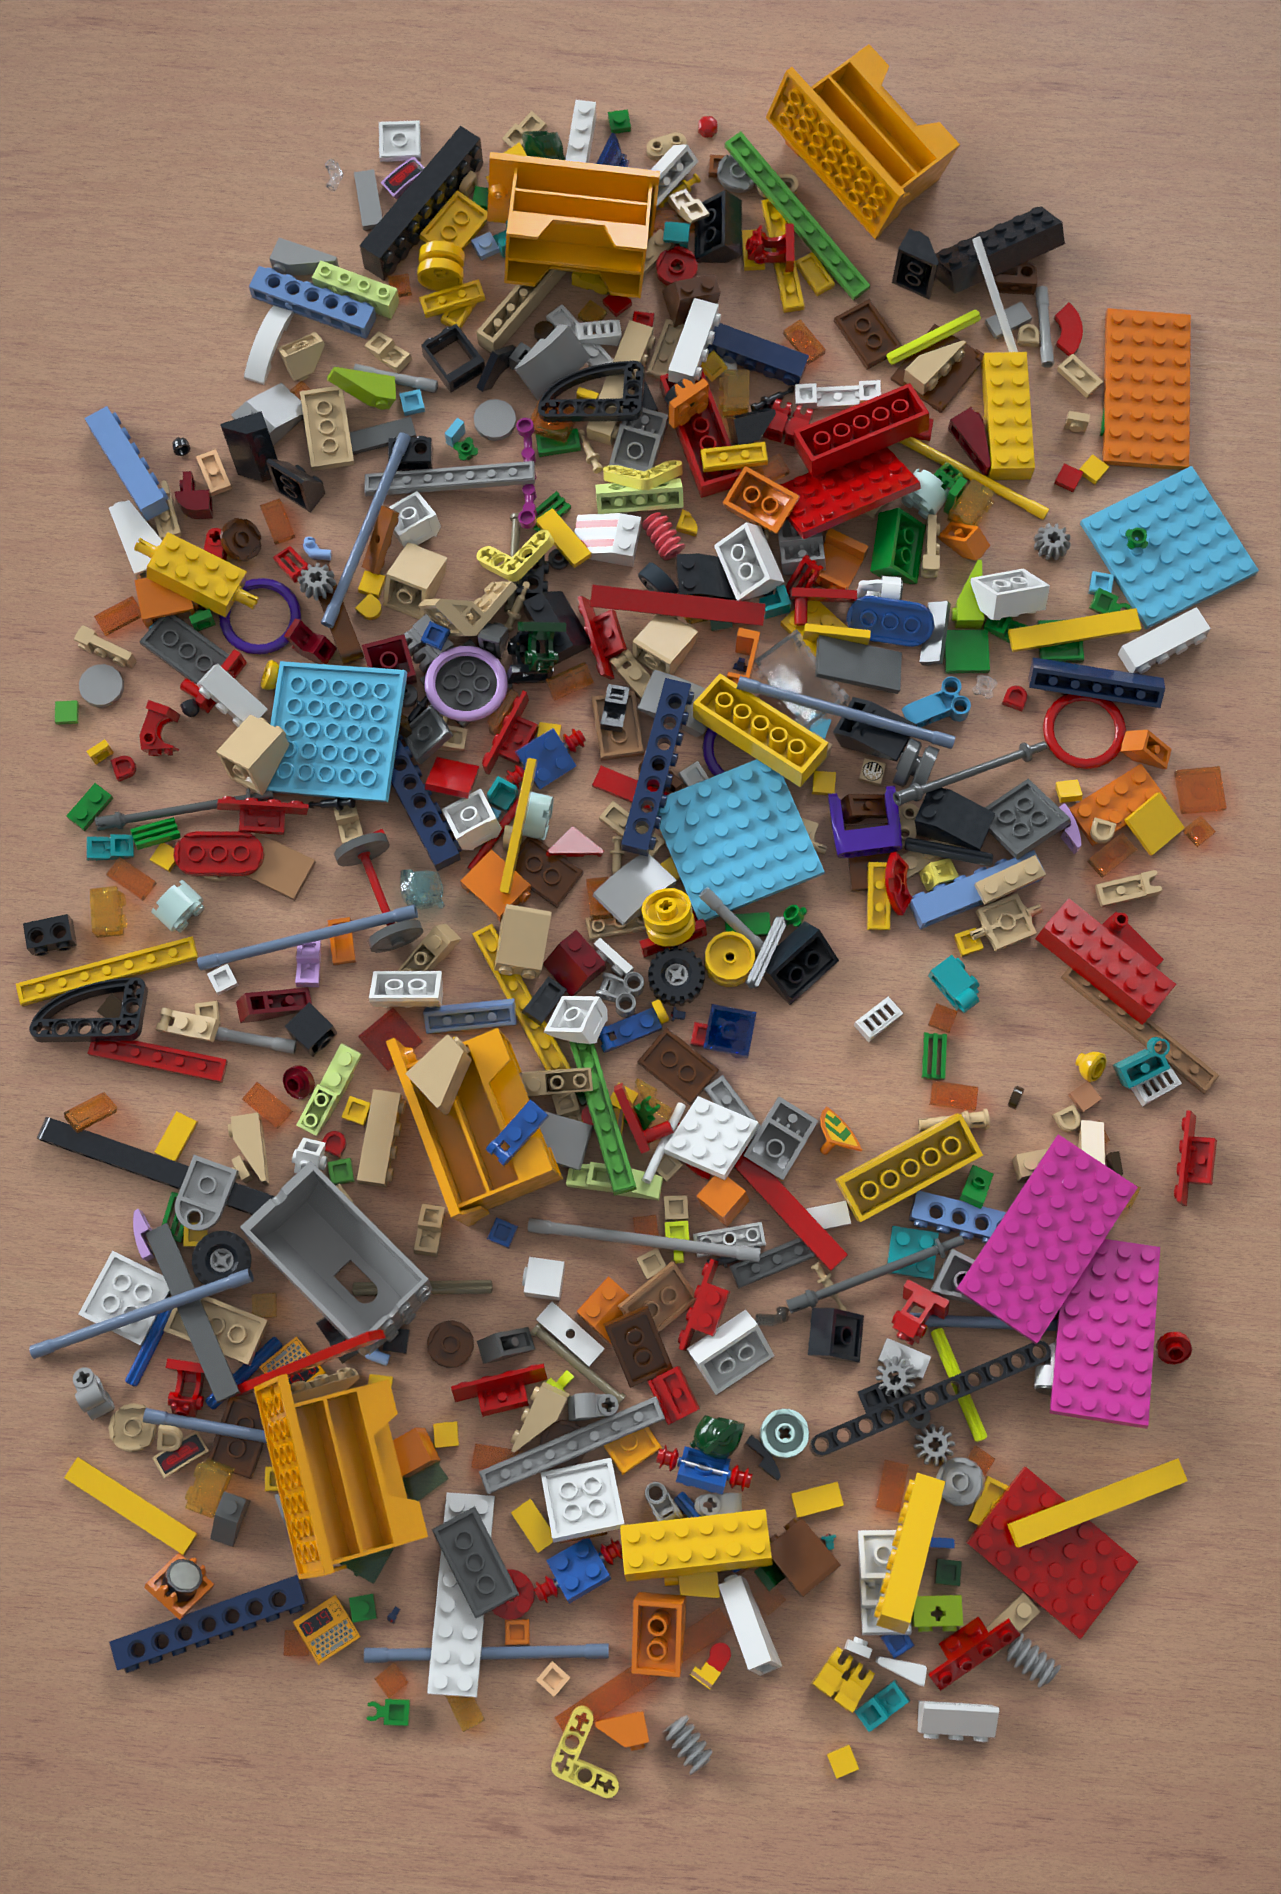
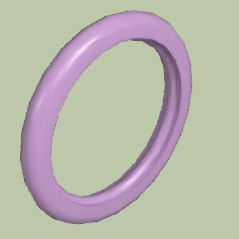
M459 646L441 653L432 661L424 679L425 692L433 708L452 720L462 722L483 719L492 714L502 704L508 689V677L501 662L490 652L473 646ZM461 656L476 657L485 661L495 672L497 679L496 692L491 701L482 708L473 711L455 710L448 707L438 696L435 682L437 673L446 662L453 658Z

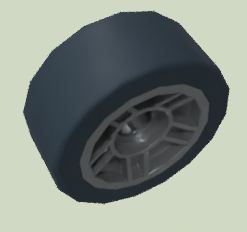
M649 562L638 573L639 579L649 591L678 593L675 583L656 564Z

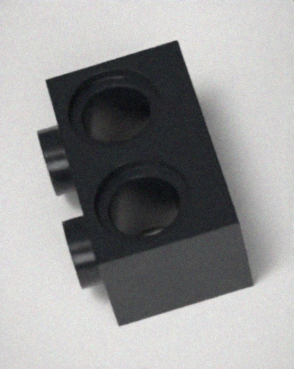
M398 436L389 438L388 462ZM426 436L411 438L397 471L433 469L432 438H427ZM419 451H426L424 454H418Z
M545 554L535 564L539 566L537 569H530L517 581V596L521 595L524 586H522L524 582L538 586L534 590L527 589L525 600L541 592H548V581L544 580L545 574H549V561H545Z
M68 914L23 923L26 947L32 955L43 956L47 955L48 951H67L72 946H77L73 920ZM66 930L64 937L57 938V934L60 931ZM44 935L41 942L35 943L37 936Z

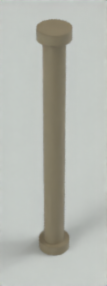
M512 513L510 515V520L512 521L511 557L519 551L521 527L518 520L519 513ZM516 590L507 599V605L504 608L506 613L514 605Z
M540 1323L530 1332L533 1337L536 1335L605 1394L615 1396L618 1404L626 1397L623 1392L620 1394L542 1329Z

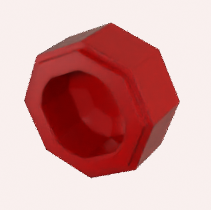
M703 116L698 121V133L703 137H713L717 133V120L712 116Z

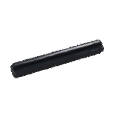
M911 837L906 838L904 849L908 851L984 866H991L993 862L992 853Z

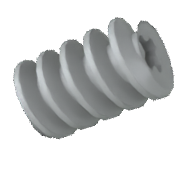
M1020 1633L1021 1636L1016 1638L1009 1646L1006 1660L1010 1661L1015 1658V1668L1024 1665L1022 1674L1024 1675L1031 1671L1030 1681L1039 1678V1688L1045 1684L1047 1685L1056 1676L1061 1665L1054 1667L1055 1660L1052 1658L1046 1661L1047 1653L1041 1652L1038 1654L1039 1647L1035 1645L1030 1648L1031 1640L1026 1639L1022 1641L1024 1634Z
M683 1716L663 1732L669 1731L666 1741L675 1740L671 1747L673 1750L681 1748L678 1758L687 1757L683 1765H693L689 1772L692 1775L711 1760L709 1757L713 1751L711 1749L703 1751L707 1744L706 1741L697 1742L701 1734L699 1732L691 1734L695 1726L694 1724L686 1726L685 1724L689 1717Z

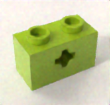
M962 1595L917 1596L911 1618L912 1627H918V1632H932L933 1627L942 1626V1631H957V1626H963ZM936 1606L943 1613V1616H938L937 1621L936 1617L931 1616V1611H935Z

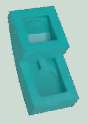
M110 834V837H87V860L133 858L132 835Z
M895 1679L854 1712L868 1732L886 1721L893 1713L909 1703L910 1699Z

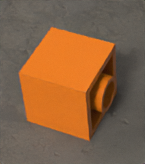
M714 1176L697 1195L700 1205L726 1227L729 1226L750 1201L747 1192L728 1176L726 1180Z
M415 1427L393 1440L402 1478L412 1477L440 1461V1457L425 1428Z

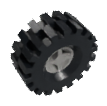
M673 946L671 950L667 947L664 949V952L660 953L659 951L656 954V958L650 962L648 970L649 987L654 992V996L656 998L659 997L664 1004L668 1002L670 1006H675V1004L684 1006L685 1002L691 1003L695 997L700 995L705 981V968L702 966L700 957L697 958L694 951L688 952L686 947L678 949V946Z
M215 1231L204 1236L197 1243L192 1256L193 1271L198 1280L204 1285L251 1267L252 1261L247 1243L239 1235L229 1231Z

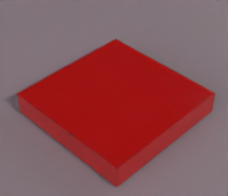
M436 757L425 783V790L468 799L478 776L479 766Z

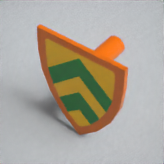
M826 1106L820 1116L821 1128L827 1139L826 1143L820 1148L821 1153L827 1155L836 1145L862 1151L857 1138L848 1125Z

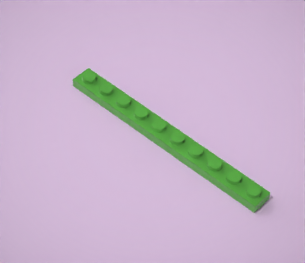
M740 131L726 141L724 147L783 218L789 224H794V231L850 298L854 301L869 290L870 284L746 136Z

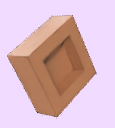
M1088 1081L1069 1093V1097L1081 1113L1102 1099Z

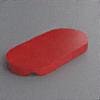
M195 831L184 835L176 843L173 856L178 868L190 876H248L257 871L262 865L264 848L258 838L249 832Z

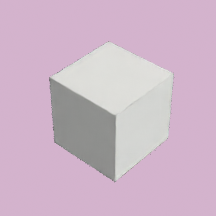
M529 1257L528 1267L524 1269L522 1286H525V1296L560 1301L565 1263L563 1261Z

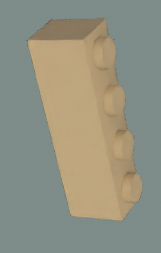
M373 1089L357 1176L359 1184L387 1188L388 1182H392L394 1168L390 1167L392 1159H396L398 1146L395 1145L396 1136L400 1137L402 1123L398 1122L400 1114H404L406 1101L403 1100L401 1093Z

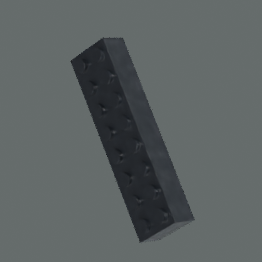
M460 125L359 245L363 265L366 270L383 281L395 272L396 266L400 261L405 260L410 249L420 242V233L457 190L459 191L462 180L470 170L475 173L482 168L481 138Z

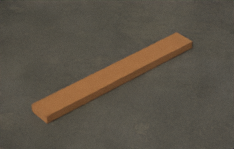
M1069 967L1061 976L1062 980L1146 1048L1147 1042L1152 1037H1160L1167 1040L1170 1044V1051L1165 1056L1168 1064L1203 1094L1208 1091L1220 1076L1149 1018L1141 1025L1072 968ZM1161 1041L1155 1044V1052H1159L1162 1049Z

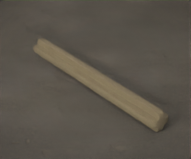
M491 1280L430 1281L432 1286L431 1295L490 1294L493 1290ZM373 1282L353 1283L352 1290L355 1296H377L378 1294L377 1286Z

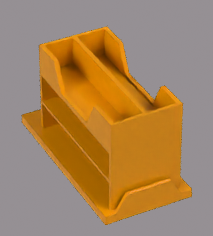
M868 44L811 87L793 67H790L783 76L766 119L870 235L877 239L884 229L899 216L903 207L940 179L960 144L940 122L917 125L882 86L889 65Z
M490 152L487 221L506 223L508 220L504 283L535 287L547 271L553 269L598 274L601 276L610 295L641 298L647 240L653 237L660 171Z
M499 1028L463 1042L470 1050L467 1055L472 1061L451 1110L447 1115L437 1109L405 1074L418 1062L413 1048L403 1046L395 1038L386 1041L448 1211L453 1219L467 1227L477 1224L476 1221L489 1215V1209L563 1179L552 1149L547 1147L540 1127L504 1166L498 1161L499 1158L496 1155H491L486 1151L487 1146L529 1101L520 1077L522 1071L511 1042ZM504 1142L500 1147L506 1151L510 1145Z
M287 1374L277 1376L254 1387L299 1580L333 1574L347 1568L346 1565L333 1567L334 1564L428 1537L420 1502L407 1499L388 1423L398 1414L389 1379L295 1404Z

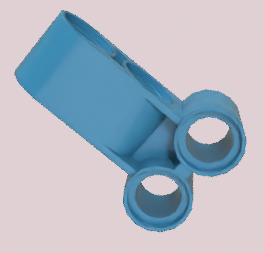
M947 677L942 682L939 692L906 705L902 708V712L907 720L921 728L948 716L957 722L964 721L968 717L971 703L967 697L959 696L962 687L959 679ZM953 687L956 692L950 693L945 688ZM962 706L965 711L959 712L955 707Z

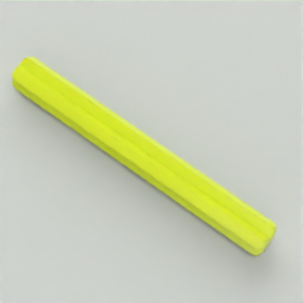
M974 309L888 353V362L894 365L981 320L979 311Z
M942 1328L933 1330L931 1336L948 1377L951 1378L960 1374L961 1371ZM951 1383L955 1394H957L958 1390L956 1385ZM971 1395L959 1398V1404L974 1440L979 1442L986 1439V1431Z

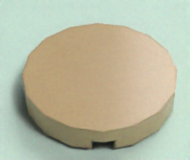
M135 1403L123 1405L111 1417L108 1427L111 1440L121 1450L130 1452L141 1451L148 1447L156 1437L158 1426L143 1422L144 1411L147 1408L144 1405Z

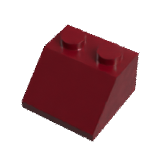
M405 634L362 645L368 668L405 670L407 672L406 684L417 683Z
M577 930L561 941L543 962V966L555 980L567 989L566 992L569 996H575L606 970V962Z

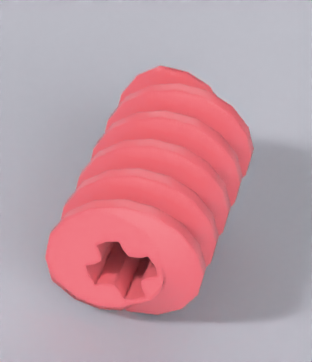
M656 512L643 521L642 528L646 530L651 543L655 544L654 547L659 551V556L667 561L680 554L685 548V544H678L681 541V537H674L677 531L675 529L670 530L673 524L671 522L666 523L669 519L668 516L661 517V513Z

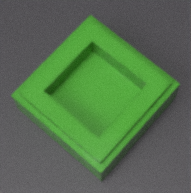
M77 700L55 701L56 725L79 724V703Z
M351 1158L327 1162L330 1181L334 1185L355 1182Z

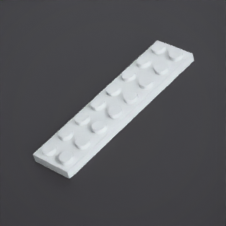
M447 1492L444 1523L475 1506L490 1537H492L495 1496ZM442 1550L427 1694L477 1697L484 1615L475 1619Z

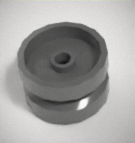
M910 738L905 751L903 750L898 761L893 784L904 787L910 775L914 777L911 784L917 783L920 786L926 784L940 749L929 745L926 747L923 756L920 757L918 755L922 747L921 742Z

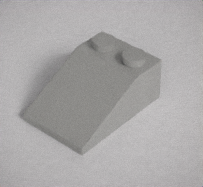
M282 383L247 400L231 414L233 420L262 411L273 446L304 418L301 400Z

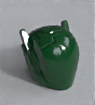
M522 132L523 148L527 156L557 160L566 159L563 155V145L558 132Z
M704 1415L695 1429L694 1440L690 1443V1446L692 1448L697 1447L702 1453L714 1459L728 1458L734 1453L741 1441L745 1423L721 1417L715 1419Z

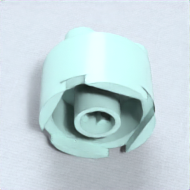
M916 469L913 475L920 481L921 489L903 496L901 502L908 508L915 507L919 510V515L927 520L928 514L936 515L946 502L949 489L947 488L944 491L941 487L943 482L932 473L924 469L920 473L919 469Z
M531 792L522 836L546 839L549 829L548 824L553 811V797Z
M184 880L179 881L181 885L178 888L175 885L170 887L156 902L159 905L158 909L155 910L153 908L151 911L172 932L175 930L179 933L182 932L189 924L187 920L192 915L196 917L205 908L202 905L203 898Z
M779 1409L773 1411L765 1418L761 1425V1444L773 1457L779 1459L792 1458L799 1454L808 1443L809 1429L807 1422L800 1413L794 1410ZM787 1428L790 1438L789 1440L787 1438L782 1440L779 1437L781 1433L778 1430H785Z

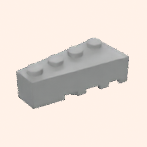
M951 1249L930 1291L943 1298L978 1305L956 1290L975 1260Z

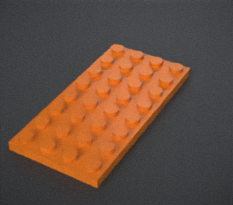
M1107 308L1105 316L1103 462L1105 464L1184 470L1189 467L1190 314Z

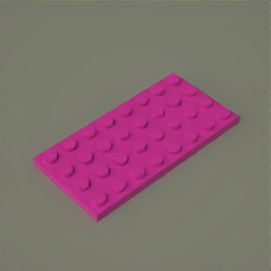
M1058 1134L956 1290L1037 1344L1138 1187Z
M1104 1239L1058 1311L1049 1414L1144 1429L1148 1428L1160 1247Z

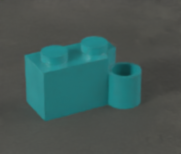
M950 955L934 967L928 977L956 1011L960 1009L966 1013L980 1002L977 996L979 993L977 988L980 984L974 976L968 975L964 970L965 965L959 958L955 959L953 955Z
M1152 1037L1147 1042V1049H1143L1113 1064L1121 1085L1130 1089L1170 1069L1165 1057L1170 1051L1168 1041L1160 1037ZM1161 1041L1162 1049L1159 1052H1155V1044Z

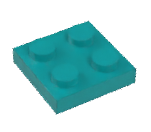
M892 1226L887 1264L934 1246L935 1239L938 1238L939 1233ZM936 1255L889 1274L933 1280Z

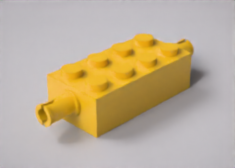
M167 532L158 546L142 538H139L135 544L134 551H138L151 558L147 565V579L225 618L236 601L252 610L255 608L254 605L258 603V596L243 590L246 584L247 571Z

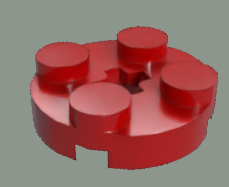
M679 246L673 247L669 251L667 249L658 256L656 262L657 278L667 286L674 281L696 278L698 264L694 254L690 250ZM680 264L681 270H674L672 266Z
M507 1569L519 1596L513 1598V1602L508 1601L492 1611L503 1619L513 1620L522 1617L530 1610L535 1599V1591L532 1581L526 1574L518 1570Z

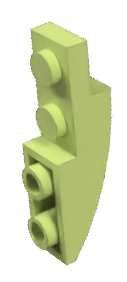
M340 1044L321 1083L317 1084L297 1123L298 1127L318 1136L354 1076L353 1072L363 1055L362 1053L345 1044Z
M596 1162L582 1164L580 1171L569 1168L566 1181L567 1187L613 1192L605 1164ZM631 1169L637 1190L622 1193L618 1196L659 1200L663 1177L654 1175L651 1183L647 1184L642 1181L645 1174L644 1171Z

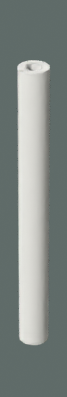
M680 1102L677 1103L669 1120L673 1131H675L686 1108L685 1104ZM673 1133L661 1138L642 1178L643 1182L651 1183L664 1155V1147Z

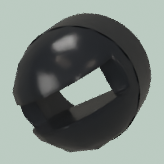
M177 437L172 442L174 454L177 456H184L191 450L186 438Z
M189 699L180 704L182 712L188 717H195L199 713V705L195 699Z

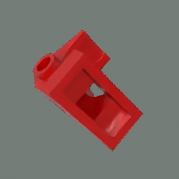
M786 224L785 234L774 238L767 237L766 233L762 232V225L757 230H753L752 236L747 239L745 246L748 251V260L754 261L756 264L785 263V272H793L795 262L794 224ZM764 248H776V252H767Z
M148 700L146 705L148 712L139 735L141 750L148 753V756H162V752L167 754V756H173V752H178L179 749L165 743L161 734L166 724L173 721L178 723L181 714L168 706Z
M908 1279L903 1286V1299L907 1300V1303L901 1311L898 1310L893 1316V1329L897 1332L896 1336L898 1339L906 1341L911 1346H913L914 1342L919 1344L920 1338L922 1339L927 1331L928 1326L925 1323L928 1318L934 1314L944 1320L949 1313L950 1301ZM915 1306L924 1309L919 1318L910 1314V1311Z
M167 1358L166 1368L177 1371L175 1392L170 1391L168 1406H171L172 1414L196 1417L197 1411L202 1410L204 1404V1396H201L205 1373L202 1366L197 1362ZM184 1382L196 1383L193 1397L182 1396Z

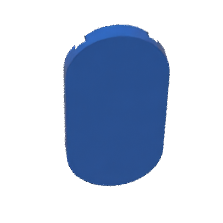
M863 596L851 604L847 613V624L849 628L870 630V641L915 647L931 637L934 629V618L930 610L920 603L876 596Z

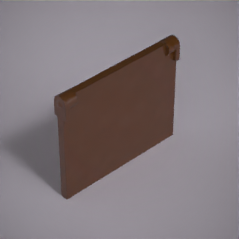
M934 324L927 333L939 328V326ZM951 335L906 358L891 376L890 380L899 386L906 385L907 383L904 381L905 369L919 355L960 342L961 340ZM965 344V355L961 361L955 362L949 373L945 377L941 376L938 379L934 389L928 390L924 395L916 391L921 400L940 413L944 411L982 363L984 353L972 348L968 344Z

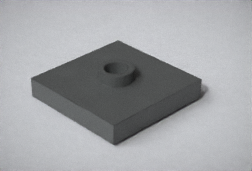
M430 705L410 723L413 734L407 738L403 737L415 760L422 764L445 744L453 734L441 714Z

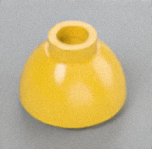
M274 660L268 661L261 679L262 689H276L280 664Z
M1089 1052L1087 1054H1079L1075 1064L1079 1066L1082 1077L1091 1083L1100 1078L1105 1070L1107 1060L1106 1055L1101 1052Z

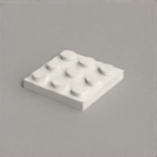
M698 1096L664 1147V1154L726 1180L759 1128V1123Z
M112 1251L78 1315L94 1323H99L164 1300L169 1297L170 1290L163 1275ZM157 1315L112 1330V1332L142 1346Z
M611 1458L541 1472L553 1543L620 1529V1526L625 1525Z

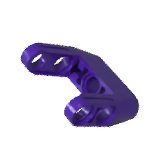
M895 785L886 786L885 806L888 825L845 831L840 798L837 796V793L828 794L833 838L839 858L897 852L902 849L899 809L893 799V793L896 792Z

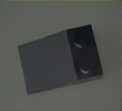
M269 458L266 462L276 491L311 513L326 494L322 480L314 475L311 477L299 465L294 466L286 461Z
M700 553L677 554L678 594L737 601L718 556Z
M939 788L926 793L915 818L916 834L981 851L995 813L950 789Z

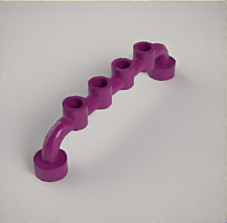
M522 418L517 422L516 427L518 434L524 439L523 461H534L535 463L536 457L532 445V434L535 430L534 424L531 419ZM525 484L522 488L525 504L523 505V511L518 515V520L522 528L530 529L537 522V510L534 504L537 494L533 484Z

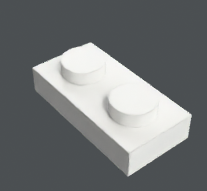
M601 938L594 943V950L604 961L612 965L611 970L617 976L621 977L623 975L625 977L628 973L633 972V967Z
M887 1338L878 1361L884 1363L883 1361L888 1359L892 1363V1357L897 1356L900 1363L903 1358H906L907 1363L905 1367L909 1365L914 1366L909 1373L917 1374V1378L923 1379L931 1356Z

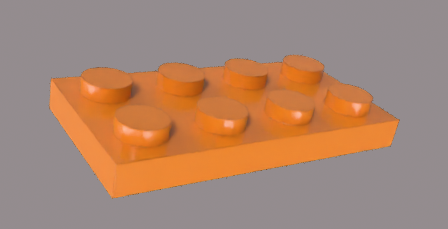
M1139 764L1069 809L1080 830L1091 845L1095 846L1098 843L1090 835L1095 817L1116 823L1114 831L1116 833L1127 826L1124 820L1155 793L1160 792L1165 800L1167 798L1144 766Z

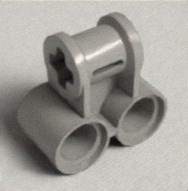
M631 972L624 979H621L613 974L603 973V981L595 995L601 999L615 1002L616 1012L619 1016L624 1018L631 1017L636 1011V1000L634 997L641 995L644 990L642 975L637 972ZM635 980L640 983V986L636 989H631L627 984ZM623 1001H629L632 1004L631 1008L627 1010L622 1009L619 1005Z
M83 1367L74 1373L73 1383L77 1390V1393H75L76 1400L84 1413L87 1412L91 1420H95L115 1409L110 1395L104 1390L101 1380L98 1376L94 1375L91 1369Z
M578 1393L574 1394V1396H569V1421L590 1420V1418H603L613 1415L618 1410V1400L611 1394ZM601 1404H608V1409L602 1408Z

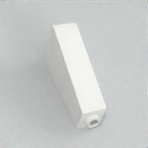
M129 500L117 502L114 506L109 507L127 557L136 578H147V565L151 558L138 551H134L135 544L139 538L155 546L160 545L162 540Z
M737 1574L725 1578L724 1583L718 1586L748 1670L761 1676L782 1667L747 1580Z

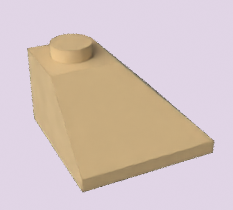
M314 332L277 348L294 381L305 380L309 377V374L314 373L325 343Z

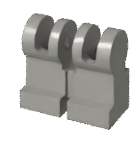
M427 614L413 625V628L404 633L410 656L414 655L412 661L415 664L420 663L419 669L423 673L427 672L432 661L441 653L454 648L453 643L448 638L441 651L421 642L429 622H433Z

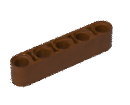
M337 584L332 587L334 590L333 594L326 593V599L319 596V602L324 614L332 600ZM342 602L339 615L334 627L330 628L343 665L364 658L344 602Z

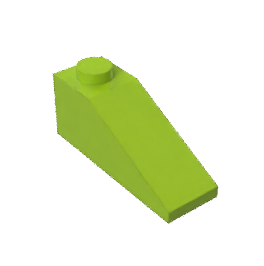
M333 367L327 376V381L368 406L376 407L380 410L390 409L396 400L395 376Z
M977 560L957 599L955 608L951 609V621H955V629L982 628L984 613L979 609L970 582L971 578L983 576L982 560Z

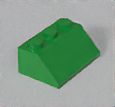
M899 507L880 512L870 572L881 579L882 576L901 577L903 583L917 584L926 525Z

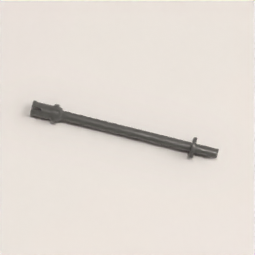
M1042 741L1029 746L1024 742L1019 745L1018 751L921 786L917 783L911 784L909 788L893 793L894 802L897 806L913 800L919 801L925 793L1021 758L1025 762H1029L1032 760V754L1046 750L1047 744Z
M250 788L246 790V795L234 796L236 800H245L246 798H256L258 801L274 799L272 791H265L263 795H260L258 793H251ZM218 799L127 815L118 811L113 815L95 817V823L98 826V831L111 828L123 829V826L127 823L217 809Z
M960 1235L942 1243L937 1238L935 1239L934 1246L816 1292L809 1289L805 1290L804 1294L786 1300L789 1311L793 1314L810 1306L814 1308L819 1300L939 1254L941 1258H945V1251L965 1244L963 1237Z

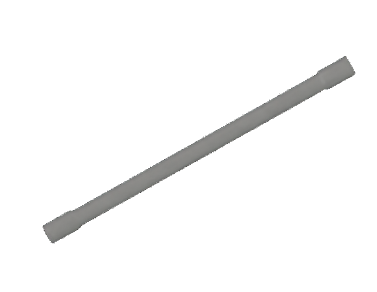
M530 1218L528 1222V1232L557 1234L760 1262L761 1248L730 1246L578 1226Z

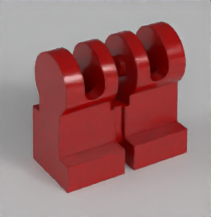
M776 398L772 408L775 409L776 415L764 432L763 438L781 443L785 435L784 444L794 447L793 431L809 425L814 410L808 408L806 414H801L802 406L798 405L796 411L793 412V418L788 420L792 412V403L788 402L785 408H781L782 400Z

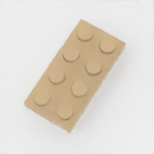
M333 386L300 391L312 471L355 465L343 390Z
M211 1297L202 1298L201 1302L224 1356L250 1366L269 1321ZM174 1308L163 1331L191 1342L178 1309Z

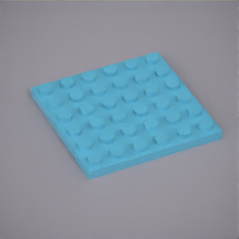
M1192 466L1080 522V525L1106 567L1114 575V580L1133 609L1137 608L1139 620L1145 629L1256 575L1259 571ZM1134 528L1145 529L1148 546L1145 549L1141 547L1129 549L1125 532L1128 529Z
M280 661L270 725L274 727L279 726L285 731V737L289 746L266 791L388 803L407 672L396 669Z
M757 759L667 795L666 806L660 809L659 816H662L659 829L690 899L697 920L704 919V922L719 917L699 897L700 893L707 887L723 901V904L730 911H734L825 874L784 777Z

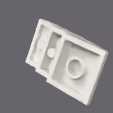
M897 1530L858 1531L862 1635H911L912 1633L911 1622L906 1633L902 1634L876 1626L878 1618L874 1617L879 1597H884V1594L880 1593V1589L886 1572L890 1573V1570H886L891 1550H896L892 1543Z

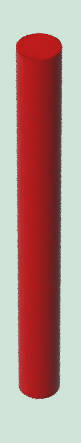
M519 797L499 824L502 829L498 837L485 842L467 868L470 871L492 849L503 834L505 825L508 826L515 817Z

